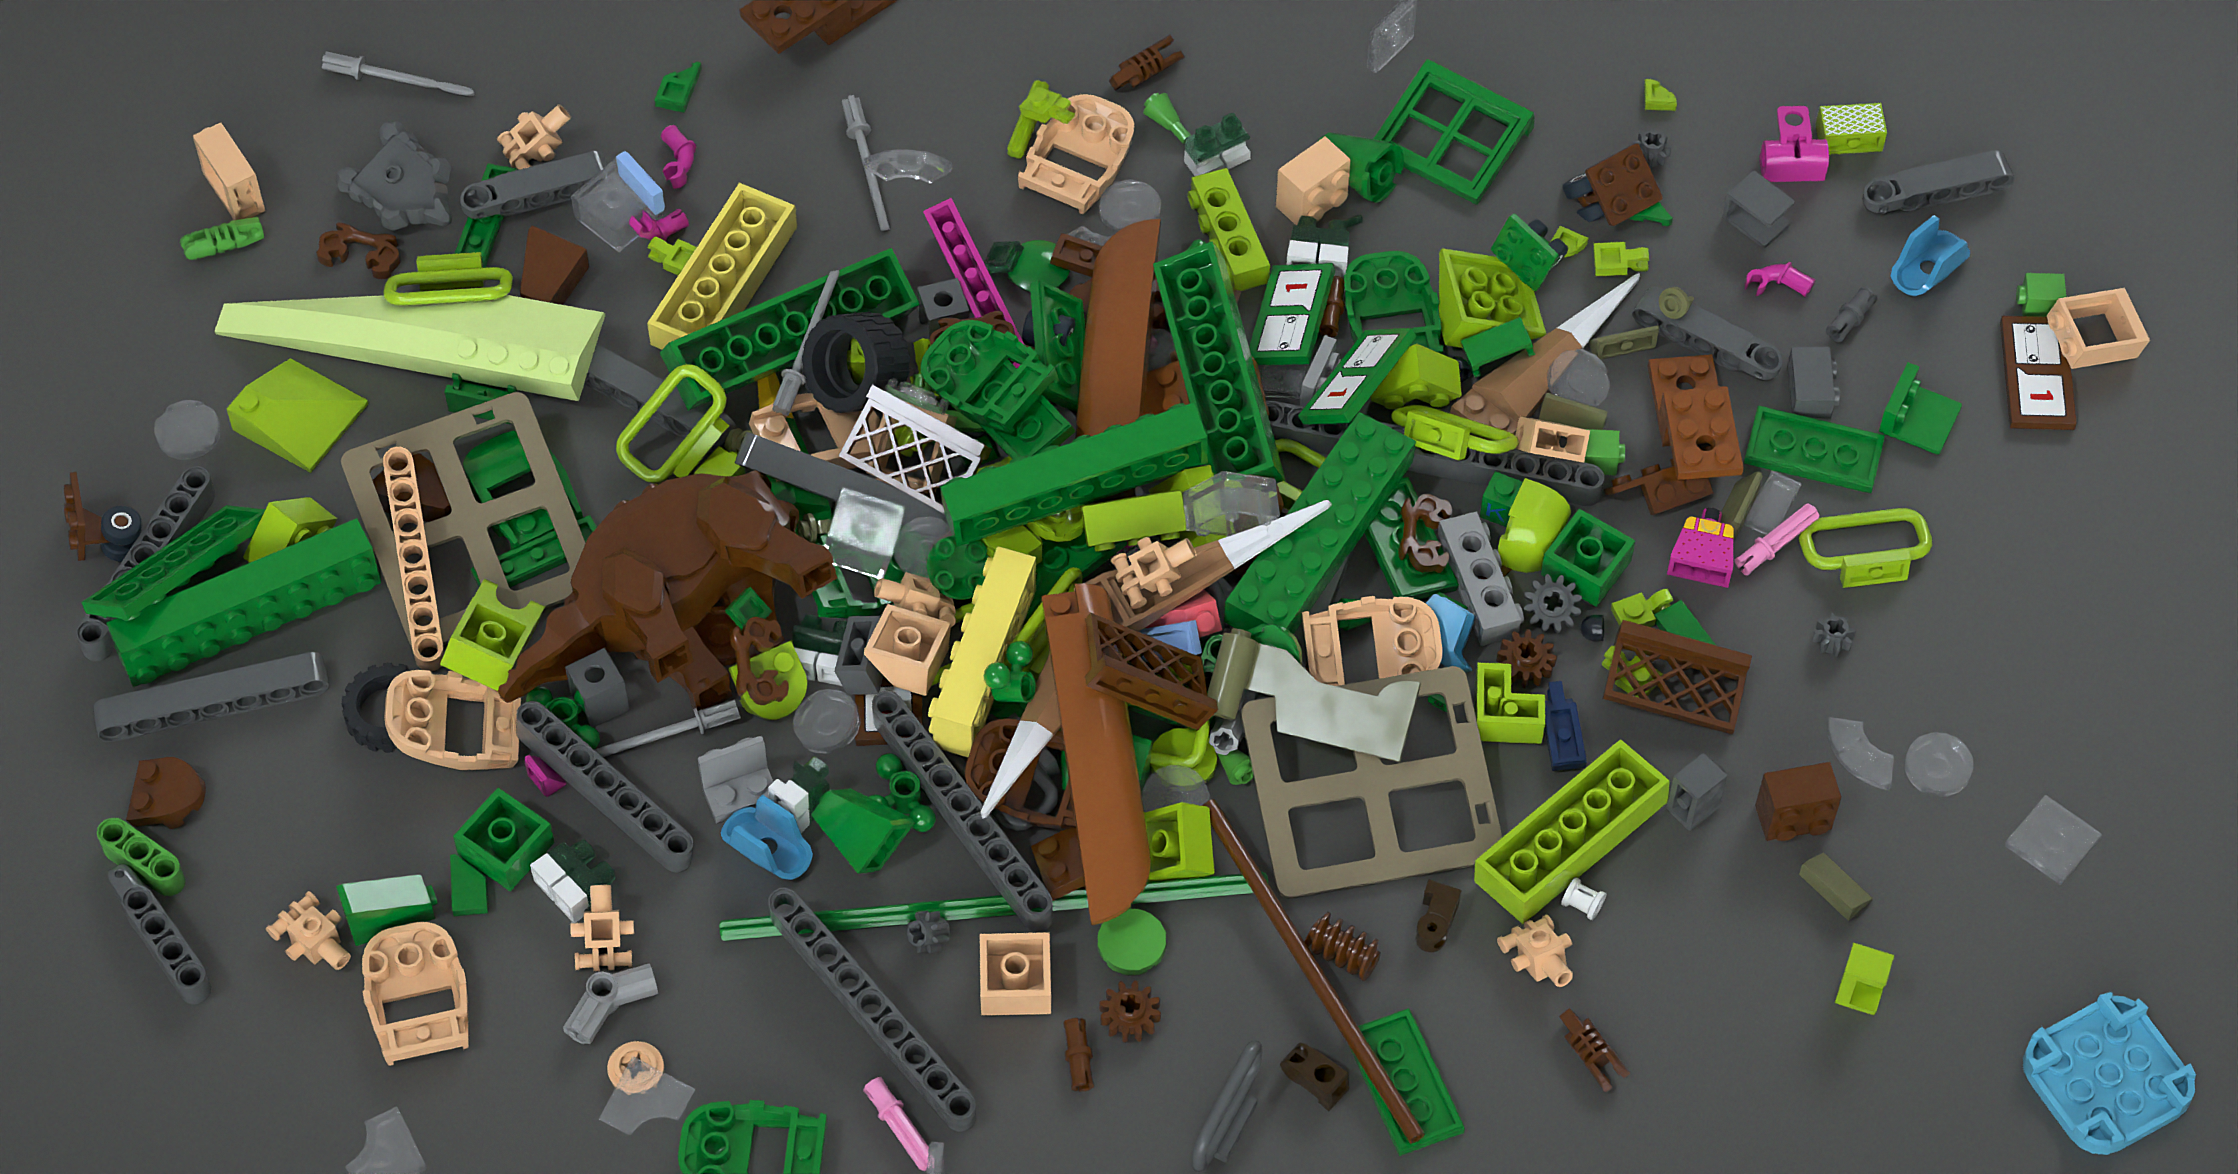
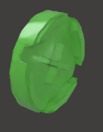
M1128 909L1118 917L1102 923L1098 932V952L1101 958L1113 971L1124 975L1146 973L1148 969L1154 965L1156 967L1161 962L1166 951V932L1161 922L1151 913L1140 909Z

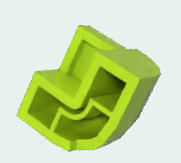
M1525 478L1509 511L1508 516L1510 518L1505 534L1500 537L1498 552L1503 566L1514 571L1531 573L1542 570L1544 554L1565 528L1571 516V508L1566 499L1555 490Z

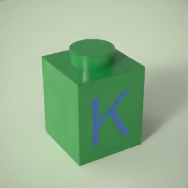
M1495 471L1482 497L1480 518L1507 527L1510 518L1508 516L1509 511L1523 482Z

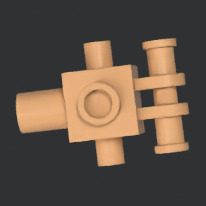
M559 104L545 117L533 111L531 113L524 112L518 116L519 123L510 132L505 131L501 133L497 141L504 147L503 154L509 159L511 166L518 170L532 167L528 163L532 158L539 162L542 160L550 161L555 157L553 151L563 143L556 131L567 123L571 116Z
M1146 537L1137 542L1140 550L1128 556L1132 565L1129 566L1126 553L1118 554L1111 559L1118 572L1115 577L1119 583H1124L1121 590L1124 595H1128L1132 609L1140 608L1147 603L1146 598L1143 597L1140 591L1143 588L1152 593L1158 590L1162 597L1172 593L1173 590L1170 583L1181 578L1177 566L1196 556V551L1189 539L1186 538L1168 548L1158 541L1152 543L1150 538Z
M905 572L901 583L884 578H879L874 591L875 597L894 602V606L950 622L951 627L955 625L956 610L953 599L941 594L932 585L930 579Z
M611 885L590 886L591 911H584V923H571L570 926L571 937H585V948H592L593 954L575 953V970H579V968H593V971H600V966H608V971H614L616 966H628V968H631L632 950L614 953V947H620V935L634 934V921H620L619 910H612ZM607 947V954H599V948Z
M310 891L298 903L293 901L289 905L290 911L288 913L281 911L278 914L279 919L271 926L266 927V931L276 941L280 939L284 932L288 931L292 945L285 951L294 961L302 954L314 965L324 958L334 969L340 970L351 958V955L339 944L341 941L335 925L342 918L335 910H331L326 916L320 913L315 908L320 902Z
M1547 914L1536 922L1532 920L1524 922V929L1516 926L1511 929V934L1497 938L1498 945L1503 953L1509 952V949L1516 946L1518 947L1519 956L1511 959L1512 966L1516 972L1526 968L1536 982L1549 977L1558 987H1563L1571 981L1573 973L1567 967L1565 949L1572 946V941L1567 933L1557 936L1553 932L1554 924Z

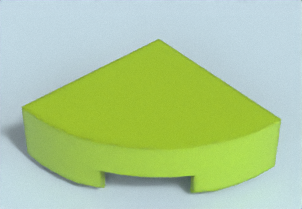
M1645 79V110L1676 111L1677 101L1675 95L1661 86L1660 82Z
M1562 226L1558 228L1551 240L1559 238L1568 246V252L1564 257L1578 254L1588 244V237Z

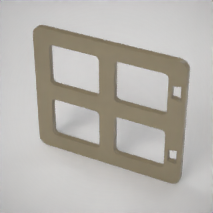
M513 392L350 449L343 454L341 465L411 648L412 643L395 535L390 528L370 476L373 469L383 466V458L380 459L376 450L396 444V447L406 448L411 455L428 452L432 457L452 512L448 516L424 524L428 549L457 538L462 539L480 584L484 578L498 584L496 590L497 600L502 605L511 609L524 608L531 600L548 608L564 602L573 592L570 583L571 577L586 543L530 401L523 393ZM493 410L495 419L476 424L473 416ZM510 422L514 425L535 483L530 487L488 502L478 503L473 496L454 447V442L460 438ZM538 509H545L549 514L570 569L567 573L518 591H513L508 586L487 531L493 525ZM417 527L411 528V529L406 530V531H403V532H412V531H414ZM412 588L410 592L416 595L414 588ZM466 609L439 619L443 645L449 643ZM421 616L415 623L419 626H426L431 621ZM427 647L424 648L421 652H426L434 648Z
M1450 666L1337 686L1379 696L1381 690L1391 683L1416 681L1421 683L1418 697L1435 694L1442 695L1445 699L1456 749L1455 753L1384 765L1380 757L1353 751L1356 763L1354 771L1284 782L1280 777L1270 725L1273 722H1277L1275 697L1252 700L1243 706L1241 719L1275 884L1281 896L1297 898L1475 866V860L1502 838L1466 673L1461 668ZM1464 704L1468 723L1457 724L1453 706ZM1456 780L1462 782L1475 839L1469 842L1402 852L1397 840L1388 794L1393 791ZM1352 798L1362 799L1365 805L1375 856L1372 859L1310 870L1301 869L1298 863L1288 812L1291 809ZM1486 804L1490 824L1478 823L1476 806Z

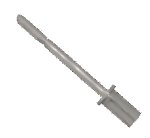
M326 51L322 58V69L355 76L356 80H361L363 74H368L427 88H439L442 91L463 96L475 95L471 88L447 82H436L424 77L365 65L364 56L354 58Z
M850 95L848 99L842 100L848 125L846 133L850 139H856L880 230H890L865 139L870 134L871 128L865 121L860 99Z
M839 270L830 271L792 370L784 369L781 373L783 381L772 408L776 413L788 416L800 386L806 383V377L801 374L803 368V346L811 329L822 320L838 279Z
M735 699L699 711L695 708L693 709L694 718L594 750L600 756L605 757L699 727L701 734H704L706 729L740 719Z

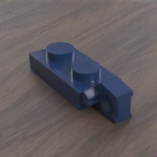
M1562 681L1548 682V701H1545L1544 729L1552 771L1586 768L1587 760L1576 702H1573L1572 698L1565 699Z

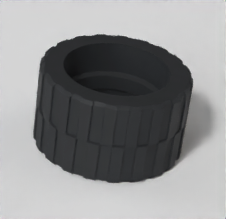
M862 312L829 316L816 323V326L809 332L803 346L802 371L806 377V385L813 394L814 399L828 410H833L836 413L862 411L869 399L866 396L872 385L897 398L906 386L907 377H909L910 355L908 354L907 342L904 340L899 327H896L891 319L884 317L880 313ZM853 337L859 343L865 359V374L860 387L852 380L847 367V350Z

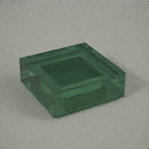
M1019 241L994 242L984 261L988 272H1013L1024 247Z

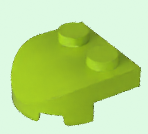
M789 641L770 651L750 658L751 671L756 678H759L766 670L778 671V675L774 678L776 684L780 686L784 680H787L789 684L788 694L781 702L774 701L767 705L756 704L751 699L748 691H746L743 696H740L741 700L739 701L750 714L766 720H777L791 714L804 699L807 690V677L792 642ZM737 665L728 668L736 686L738 669Z

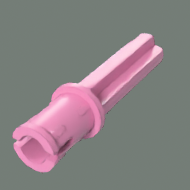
M1809 503L1805 504L1765 537L1755 539V544L1734 559L1737 568L1740 569L1744 565V569L1741 572L1748 576L1764 561L1775 558V553L1819 519L1820 515L1817 509Z
M877 1077L868 1082L863 1091L877 1108L879 1119L887 1122L920 1170L926 1171L936 1164L937 1158L903 1111L902 1107L904 1104L902 1101L895 1098L882 1077Z

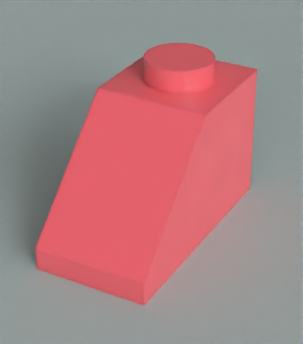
M1204 589L1145 627L1150 628L1196 620L1199 638L1222 631L1216 600Z

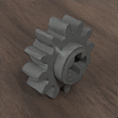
M1546 574L1544 585L1535 580L1532 582L1535 593L1525 592L1524 598L1532 601V604L1526 605L1523 611L1525 613H1534L1530 624L1534 625L1541 621L1543 623L1541 627L1543 633L1548 630L1549 625H1553L1555 632L1559 634L1561 623L1564 622L1566 626L1572 627L1574 623L1569 616H1580L1581 610L1578 607H1574L1573 604L1579 603L1582 600V596H1572L1571 593L1576 584L1571 583L1567 587L1563 586V575L1558 577L1556 583H1552L1549 574ZM1551 597H1556L1559 599L1557 604H1562V607H1556L1554 611H1550L1547 609L1548 604H1545L1544 600L1550 601Z

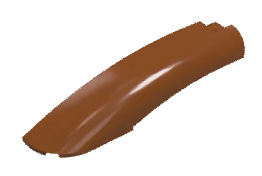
M1161 219L1143 220L1124 227L1104 244L1096 258L1087 313L1075 439L1082 435L1093 436L1102 433L1112 425L1121 424L1123 426L1133 423L1143 415L1149 354L1153 335L1157 282L1153 263L1158 262ZM1137 487L1102 499L1118 500L1136 497Z
M1082 583L1075 584V591L1042 596V607L1091 925H1096L1123 914L1131 907V903L1140 892L1143 893L1150 875L1151 858L1127 702L1086 686L1085 675L1092 669L1085 618L1090 613L1113 621L1109 594L1100 586ZM1098 629L1108 641L1111 640L1103 630ZM1113 645L1115 650L1119 653L1118 647L1116 645Z

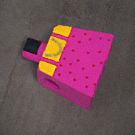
M1705 508L1701 518L1691 516L1686 519L1671 553L1667 575L1726 588L1729 587L1733 570L1734 528L1729 524L1721 523L1722 513L1720 510Z

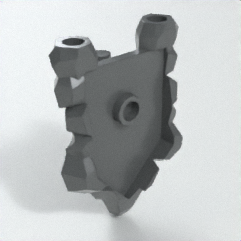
M387 121L381 126L379 138L384 147L362 171L357 168L345 167L337 173L336 184L339 190L349 193L351 200L358 203L364 202L369 208L374 207L377 216L381 218L382 227L396 230L406 227L408 222L411 224L431 223L441 226L451 224L452 214L447 203L448 190L445 183L449 182L451 165L446 158H435L434 155L424 152L425 149L417 144L418 140L414 134L406 132L404 124L398 121Z

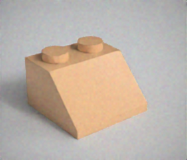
M887 604L864 649V655L894 687L926 696L949 650L951 623Z

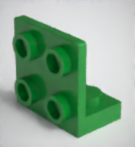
M1907 362L1884 410L1879 432L1939 455L1958 417L1962 404L1920 387L1921 381L1916 379L1919 366Z

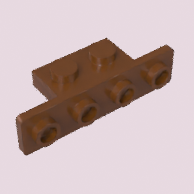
M1712 445L1700 449L1702 451H1711L1714 448ZM1673 458L1670 459L1671 465L1661 469L1659 464L1643 468L1641 469L1642 476L1631 479L1630 474L1612 479L1613 486L1603 489L1605 495H1611L1641 485L1650 515L1713 494L1708 478L1677 480Z

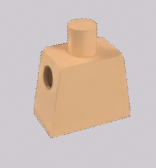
M1520 416L1515 435L1518 438L1519 445L1515 449L1584 463L1590 430ZM1561 436L1567 437V443L1564 448L1559 445Z

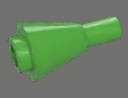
M1155 93L1144 103L1146 107L1143 112L1144 115L1167 130L1172 131L1182 144L1187 143L1192 138V135L1180 123V119L1167 93L1160 95Z
M1238 749L1229 752L1228 755L1218 754L1232 785L1246 784L1253 779L1248 755Z

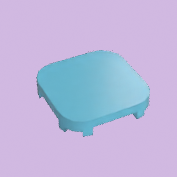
M2112 992L2099 995L2097 1002L2045 1030L2043 1027L2038 1029L2032 1035L2023 1056V1071L2029 1083L2070 1139L2088 1152L2105 1155L2120 1151L2179 1118L2192 1101L2195 1093L2194 1079L2196 1077L2191 1063L2186 1066L2182 1063L2146 1015L2148 1007L2139 998L2133 1001L2124 996H2112Z

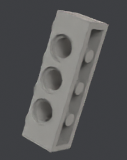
M1477 511L1439 521L1437 538L1441 543L1444 553H1449L1448 562L1459 583L1457 589L1463 604L1476 617L1473 629L1480 646L1500 642L1502 639H1511L1512 632L1514 631L1519 634L1520 623L1524 622L1522 608L1519 603L1514 604L1511 596L1513 590L1508 576L1503 577L1500 569L1502 566L1501 558L1497 549L1492 550L1489 542L1491 540L1490 531L1486 522L1481 523ZM1467 549H1472V550H1475L1476 552H1468V551H1466V550H1467ZM1478 576H1483V577H1486L1487 579H1479V578H1477V577H1478ZM1489 603H1494V604H1497L1498 606L1493 607V606H1489L1488 604H1489Z

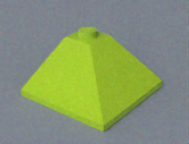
M1441 249L1439 252V318H1441V331L1446 346L1463 348L1461 340L1521 317L1530 339L1545 336L1546 331L1534 291L1524 284L1506 264L1499 261L1495 256Z
M290 358L246 385L227 407V413L233 431L311 473L368 406L369 402L367 399Z

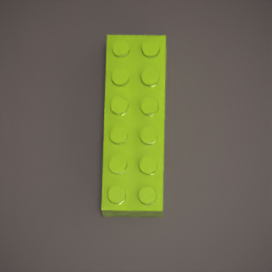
M1620 739L1475 860L1474 882L1518 921L1524 924V922H1527L1565 890L1574 878H1579L1668 802L1670 780Z

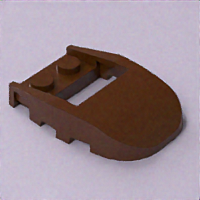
M994 720L986 724L977 733L973 741L965 767V779L968 787L983 804L986 801L1020 720ZM1058 730L1045 746L1065 752L1062 732ZM1041 750L994 809L1038 827L1063 830L1076 828L1069 780L1057 817L1024 808L1042 752Z

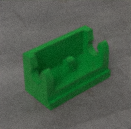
M1521 317L1461 340L1466 360L1472 367V373L1475 378L1481 376L1479 366L1519 350L1525 349L1529 357L1535 355L1532 341Z
M453 373V386L447 385L444 391L448 411L456 413L517 392L516 386L508 385V392L469 384L462 382L460 374ZM493 410L473 416L487 420L495 419Z

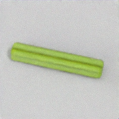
M1036 80L1033 82L1028 96L1037 87L1049 90V84ZM1020 114L1007 146V154L1010 157L1017 159L1023 157L1037 120Z

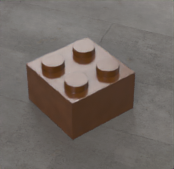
M1831 762L1764 773L1755 807L1766 841L1775 839L1787 841L1798 835L1809 833L1811 835H1821L1828 830H1832L1841 801V794Z

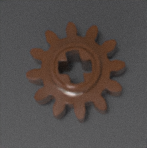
M1530 629L1526 630L1524 637H1520L1515 631L1512 632L1511 642L1502 639L1501 650L1497 651L1496 658L1498 663L1511 664V684L1520 679L1522 680L1521 685L1523 688L1527 687L1529 680H1533L1535 685L1540 686L1542 676L1551 678L1552 667H1555L1557 656L1552 654L1553 643L1543 645L1544 634H1539L1536 639L1531 638Z
M1135 980L1131 988L1127 989L1126 985L1120 981L1117 993L1112 989L1106 990L1107 1000L1100 1001V1011L1103 1013L1100 1016V1023L1103 1026L1110 1025V1037L1121 1032L1122 1041L1126 1043L1129 1035L1134 1034L1135 1039L1141 1042L1143 1030L1149 1034H1154V1023L1161 1021V1012L1157 1010L1160 1007V999L1158 997L1151 998L1150 986L1140 991L1138 981ZM1127 1010H1134L1133 1014L1127 1013Z

